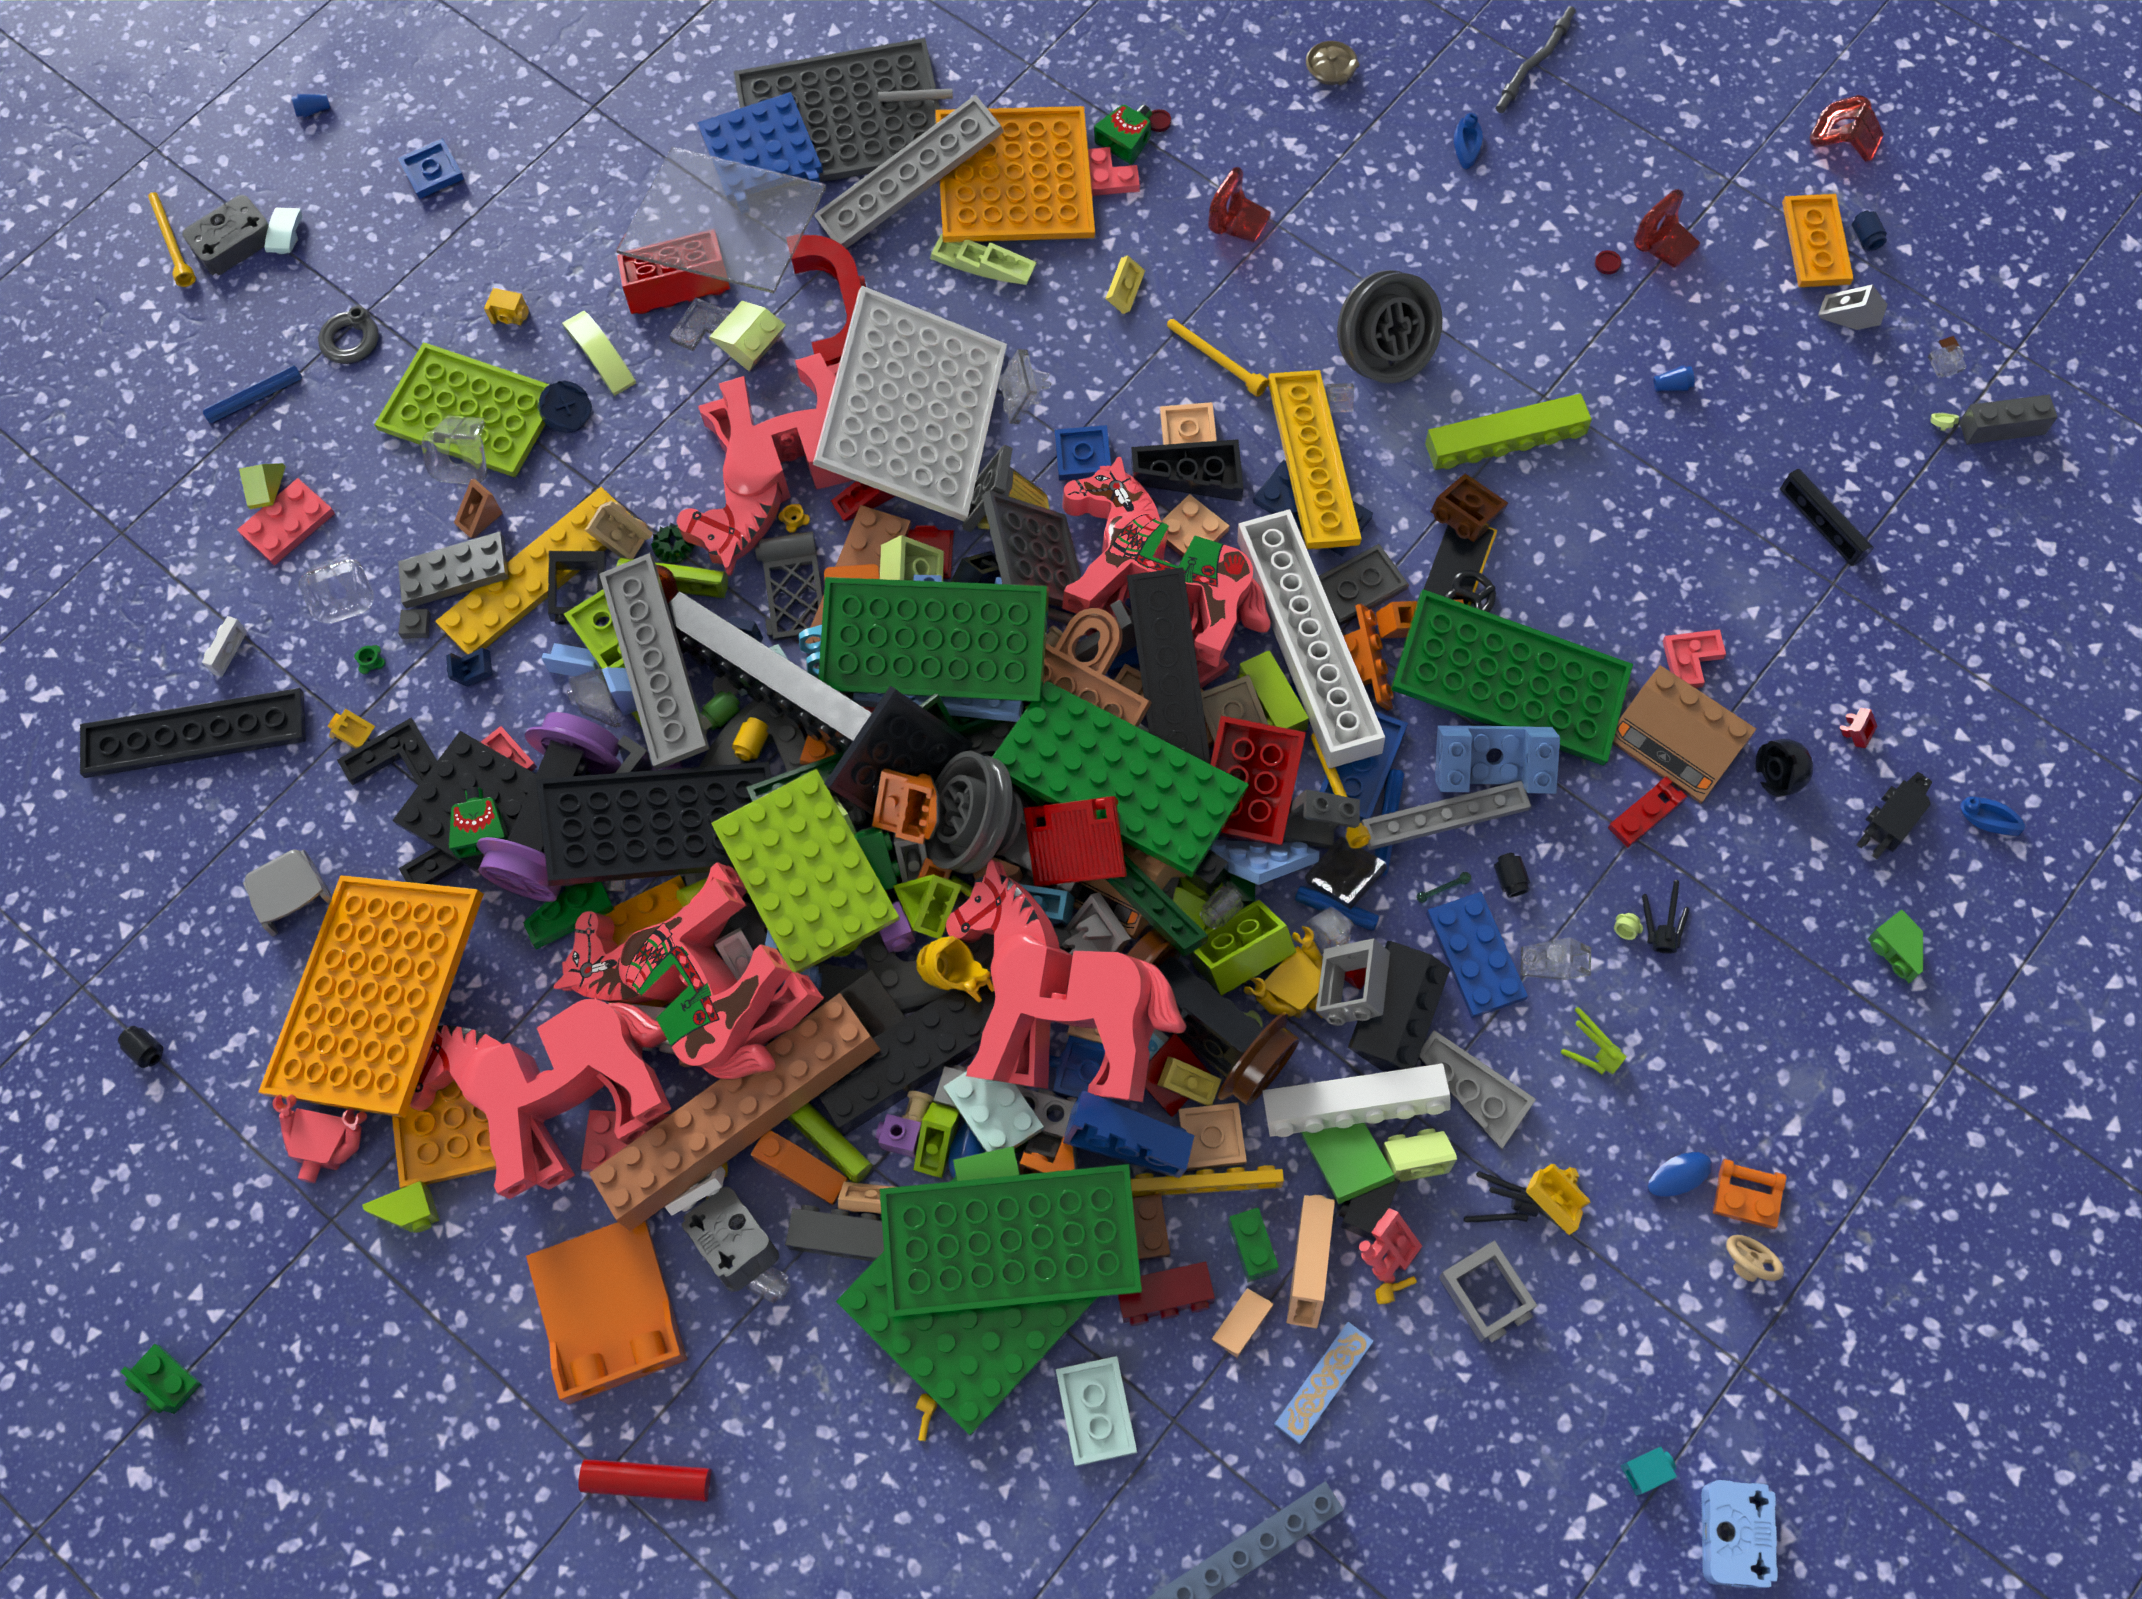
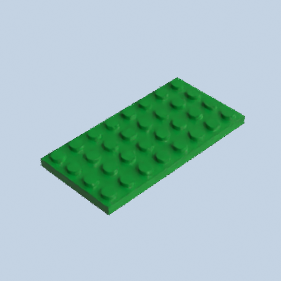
M825 577L818 679L838 692L885 694L888 688L892 686L903 695L931 697L937 693L940 697L1042 702L1049 587Z
M1422 589L1391 690L1490 726L1553 727L1560 737L1559 750L1604 766L1609 759L1633 664Z
M1046 681L1043 685L1042 702L1030 703L993 755V758L999 759L1006 766L1011 783L1051 804L1115 796L1118 799L1117 811L1122 841L1191 878L1243 798L1249 785L1049 681ZM1106 809L1096 810L1097 819L1107 818Z
M1129 1164L879 1189L889 1317L1142 1292Z

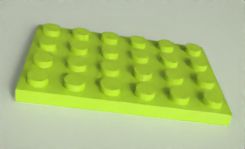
M423 342L374 425L378 431L516 478L545 426V422L539 414L538 403L541 393L550 384Z
M817 769L711 823L783 959L793 972L801 973L900 920L899 915Z

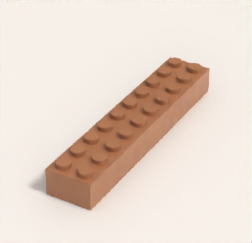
M840 993L801 1020L791 1030L784 1032L765 1046L775 1061L776 1066L773 1071L758 1072L737 1079H719L591 1171L589 1175L616 1221L629 1231H632L881 1049Z

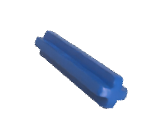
M1300 886L1297 890L1295 900L1299 903L1374 931L1379 921L1377 914L1305 886Z

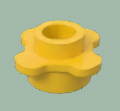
M800 504L788 505L778 515L779 521L784 522L786 530L790 533L796 532L797 528L810 522V517L804 514Z

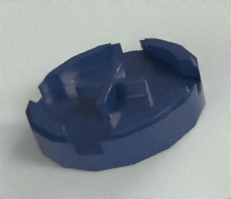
M564 380L545 387L539 398L538 409L540 417L547 426L555 431L569 433L576 432L585 426L591 416L592 404L587 396L588 394L582 387L576 383Z

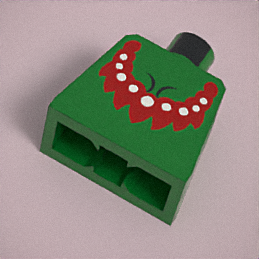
M1127 105L1119 106L1095 124V143L1103 148L1110 147L1112 154L1133 165L1151 137V121L1149 118L1152 116V111L1146 105H1141L1136 111Z
M479 787L468 788L465 791L466 802L455 804L451 808L449 849L457 859L482 854L477 848V842L481 838L489 837L504 840L509 838L499 806L493 798H484L483 789Z

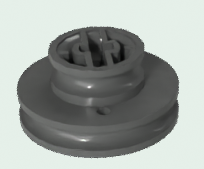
M1395 270L1375 272L1362 279L1348 294L1338 319L1337 338L1339 349L1348 366L1357 374L1382 383L1402 382L1419 373L1434 355L1442 333V309L1435 291L1422 278Z
M973 751L959 753L946 764L935 781L940 797V822L934 836L929 840L925 839V846L930 860H933V864L937 867L954 870L962 874H972L982 869L993 856L1005 853L1014 843L1022 820V803L1019 794L1012 789L1011 778L1006 766L999 759L983 756Z

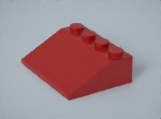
M715 231L617 255L622 287L631 314H645L654 308H669L678 302L686 300L690 302L696 301L701 296L709 294L720 295L726 290L731 289Z
M1226 716L1220 717L1210 764L1249 785L1219 836L1275 845L1283 844L1306 732Z

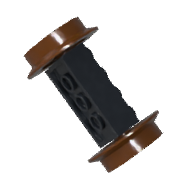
M1155 928L1152 929L1135 944L1127 955L1155 965L1171 985L1178 1010L1186 1024L1185 1031L1176 1033L1186 1046L1227 1077L1218 1093V1099L1224 1100L1234 1095L1245 1105H1251L1262 1095V1090H1266L1278 1076L1300 1042V1039L1286 1028L1288 1014L1286 1012L1281 1013L1263 1029L1256 1019L1244 1014L1236 1007L1233 1001L1221 996L1207 981L1198 978L1183 962L1178 961L1181 954Z

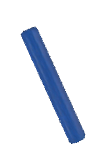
M293 365L203 409V414L209 423H213L301 380L302 375L298 368Z
M1390 769L1381 815L1397 812L1399 809L1404 778L1402 770ZM1392 845L1375 849L1372 867L1373 874L1379 876L1387 875Z

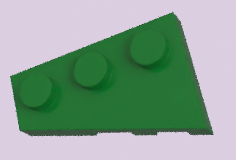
M602 882L564 886L566 890L555 901L546 902L528 917L523 924L534 948L537 950L575 931L576 921L584 912L591 911L606 915L615 910Z

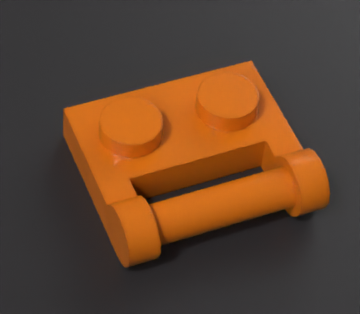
M1723 1159L1720 1166L1712 1214L1776 1229L1782 1194L1786 1184V1174L1778 1172L1770 1174L1735 1165L1734 1161ZM1732 1176L1771 1186L1770 1194L1730 1184V1178Z

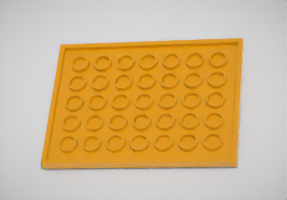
M340 875L331 898L332 901L328 906L258 1092L270 1097H277L281 1094L282 1099H286L292 1094L296 1097L297 1101L346 1109L352 1108L358 1111L405 1118L484 894L478 889Z

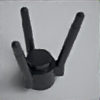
M1677 879L1673 882L1667 925H1659L1656 931H1654L1647 894L1642 895L1648 930L1647 943L1653 944V950L1659 953H1676L1677 948H1680L1681 936L1690 911L1688 907L1684 908L1676 930L1674 920L1679 892V880Z
M1480 1171L1476 1173L1479 1178L1511 1190L1508 1191L1495 1187H1490L1489 1189L1491 1193L1511 1198V1209L1517 1210V1212L1466 1216L1463 1219L1464 1222L1507 1220L1527 1222L1528 1216H1538L1540 1206L1526 1193L1527 1188L1517 1186Z

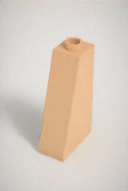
M1304 1195L1287 1324L1311 1328L1318 1327L1325 1296L1335 1200L1327 1199L1322 1195Z

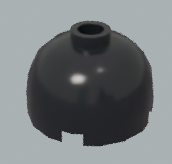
M1778 739L1768 741L1767 744L1759 747L1756 755V772H1762L1766 782L1760 783L1769 794L1776 797L1791 795L1801 791L1810 782L1813 775V761L1807 748L1801 743L1791 739Z

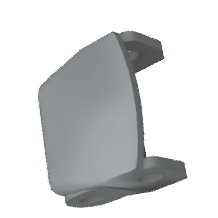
M293 849L249 872L243 882L259 922L271 936L278 934L273 921L299 910L319 894L328 904L332 901V895L326 883L304 849L301 851Z

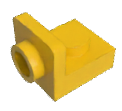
M346 708L341 715L336 713L327 726L331 729L329 733L330 738L334 739L336 737L355 749L364 745L375 728L374 725Z

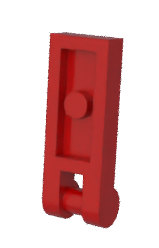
M1666 776L1611 822L1608 829L1629 848L1682 804L1687 795L1682 790L1678 792L1672 786L1673 782ZM1662 793L1670 799L1666 804L1659 798Z

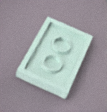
M966 1071L943 1086L986 1152L1012 1146L1016 1149L1044 1130V1126L1015 1084L966 1076Z
M1117 1356L1056 1369L1075 1467L1136 1454L1137 1449Z

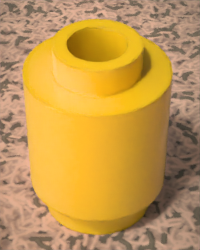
M749 717L747 722H743L731 746L735 751V756L744 761L757 759L768 737L767 730L769 726L765 722L753 717Z

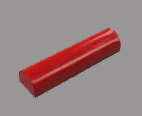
M584 1459L579 1472L578 1487L581 1493L708 1502L712 1469Z

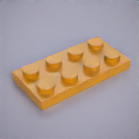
M1836 194L1785 196L1782 205L1798 287L1851 285L1854 278Z

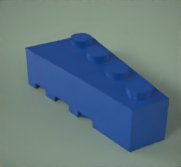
M1082 1090L1071 1109L1063 1143L1180 1178L1187 1170L1195 1135L1187 1133L1184 1128L1170 1126Z

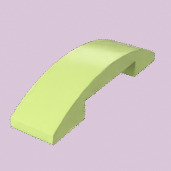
M585 311L562 323L575 343L579 344L595 366L602 380L614 396L636 384V380L613 345Z

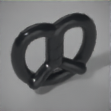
M1464 570L1455 576L1452 590L1445 597L1452 600L1458 597L1474 604V607L1490 612L1495 604L1496 588L1485 575L1473 570ZM1466 578H1471L1480 582L1485 589L1477 594L1461 587V582ZM1487 597V601L1482 608L1481 601Z

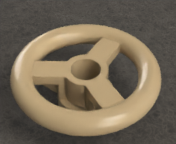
M1733 1235L1727 1239L1726 1248L1736 1262L1733 1268L1739 1276L1751 1282L1756 1281L1757 1278L1767 1281H1778L1783 1277L1784 1267L1781 1261L1765 1245L1743 1235ZM1770 1263L1774 1271H1766L1763 1265Z

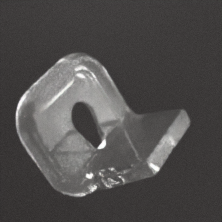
M447 416L433 431H429L424 435L422 452L425 467L434 479L445 483L469 484L471 479H476L481 483L486 478L487 464L483 440L480 437L485 426L484 418ZM450 443L457 444L463 457L462 464H455L450 460Z
M350 554L313 565L299 580V589L311 615L323 623H334L364 613L371 607L374 600L372 588L361 564L356 559H352ZM335 576L346 590L344 598L338 600L330 595L327 578Z

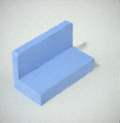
M554 643L551 654L543 653L541 659L549 672L598 681L602 680L603 673L592 654L586 648Z

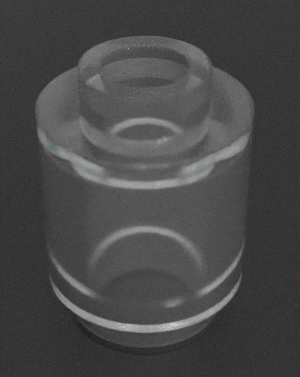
M1221 887L1202 906L1203 910L1200 912L1202 920L1212 929H1217L1219 926L1223 927L1243 908L1241 894L1233 887Z
M771 1266L747 1285V1289L771 1303H775L778 1299L783 1300L791 1284L787 1282V1274Z

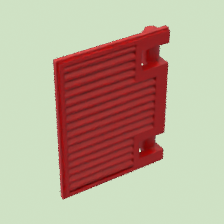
M1115 796L1023 808L1034 886L1127 876L1117 811L1118 799ZM1106 809L1107 818L1097 819L1096 810ZM1045 817L1046 826L1037 827L1036 818Z

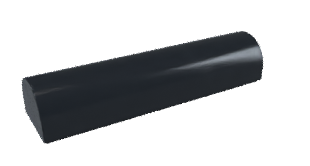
M1796 469L1789 473L1780 490L1842 557L1853 567L1868 556L1874 549L1872 544L1801 469Z

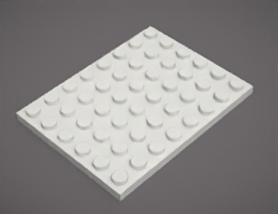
M861 286L813 465L965 521L970 510L1007 344Z

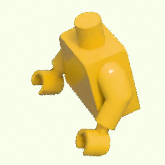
M1302 926L1305 932V937L1302 940L1298 933L1294 932L1292 934L1293 940L1302 944V947L1297 946L1295 948L1296 953L1287 957L1265 981L1261 978H1250L1255 983V990L1251 987H1244V992L1247 995L1256 996V1000L1272 1015H1280L1286 1012L1289 1018L1292 1016L1301 1018L1310 1008L1320 1018H1323L1316 1012L1323 957L1313 941L1314 933L1311 928Z

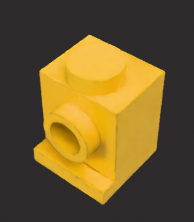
M498 288L492 289L484 307L492 324H496L497 320L505 324L522 325L523 320L527 319L529 308L521 293Z

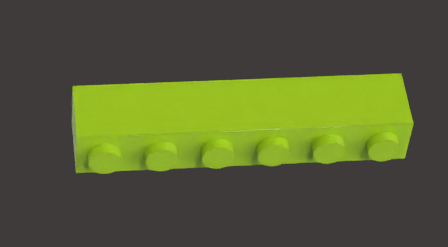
M1580 393L1428 429L1425 445L1434 470L1442 468L1451 469L1467 462L1476 463L1492 456L1501 457L1517 450L1527 451L1534 446L1542 444L1552 445L1559 440L1580 438L1587 434L1592 419Z

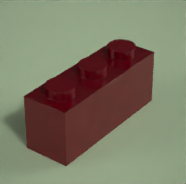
M1206 1261L1141 1275L1142 1292L1117 1295L1123 1323L1130 1322L1131 1326L1146 1324L1149 1322L1148 1318L1159 1315L1162 1320L1179 1316V1311L1191 1309L1192 1313L1202 1312L1210 1309L1209 1304H1213L1215 1301Z

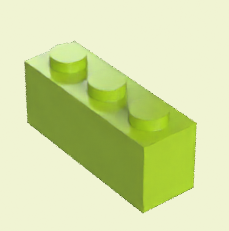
M1270 650L1240 663L1237 679L1246 675L1250 676L1268 725L1302 732L1307 730L1309 717Z

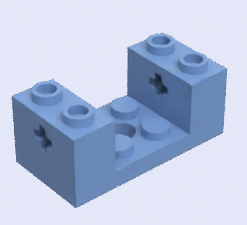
M1438 725L1435 782L1440 792H1469L1470 784H1510L1522 781L1527 793L1556 794L1560 737L1553 727ZM1493 748L1502 751L1501 758L1496 762H1490L1486 759L1488 751Z

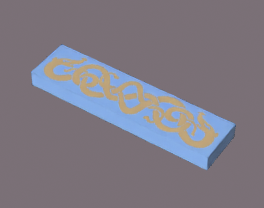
M1347 1322L1274 1425L1300 1445L1371 1346L1373 1340Z

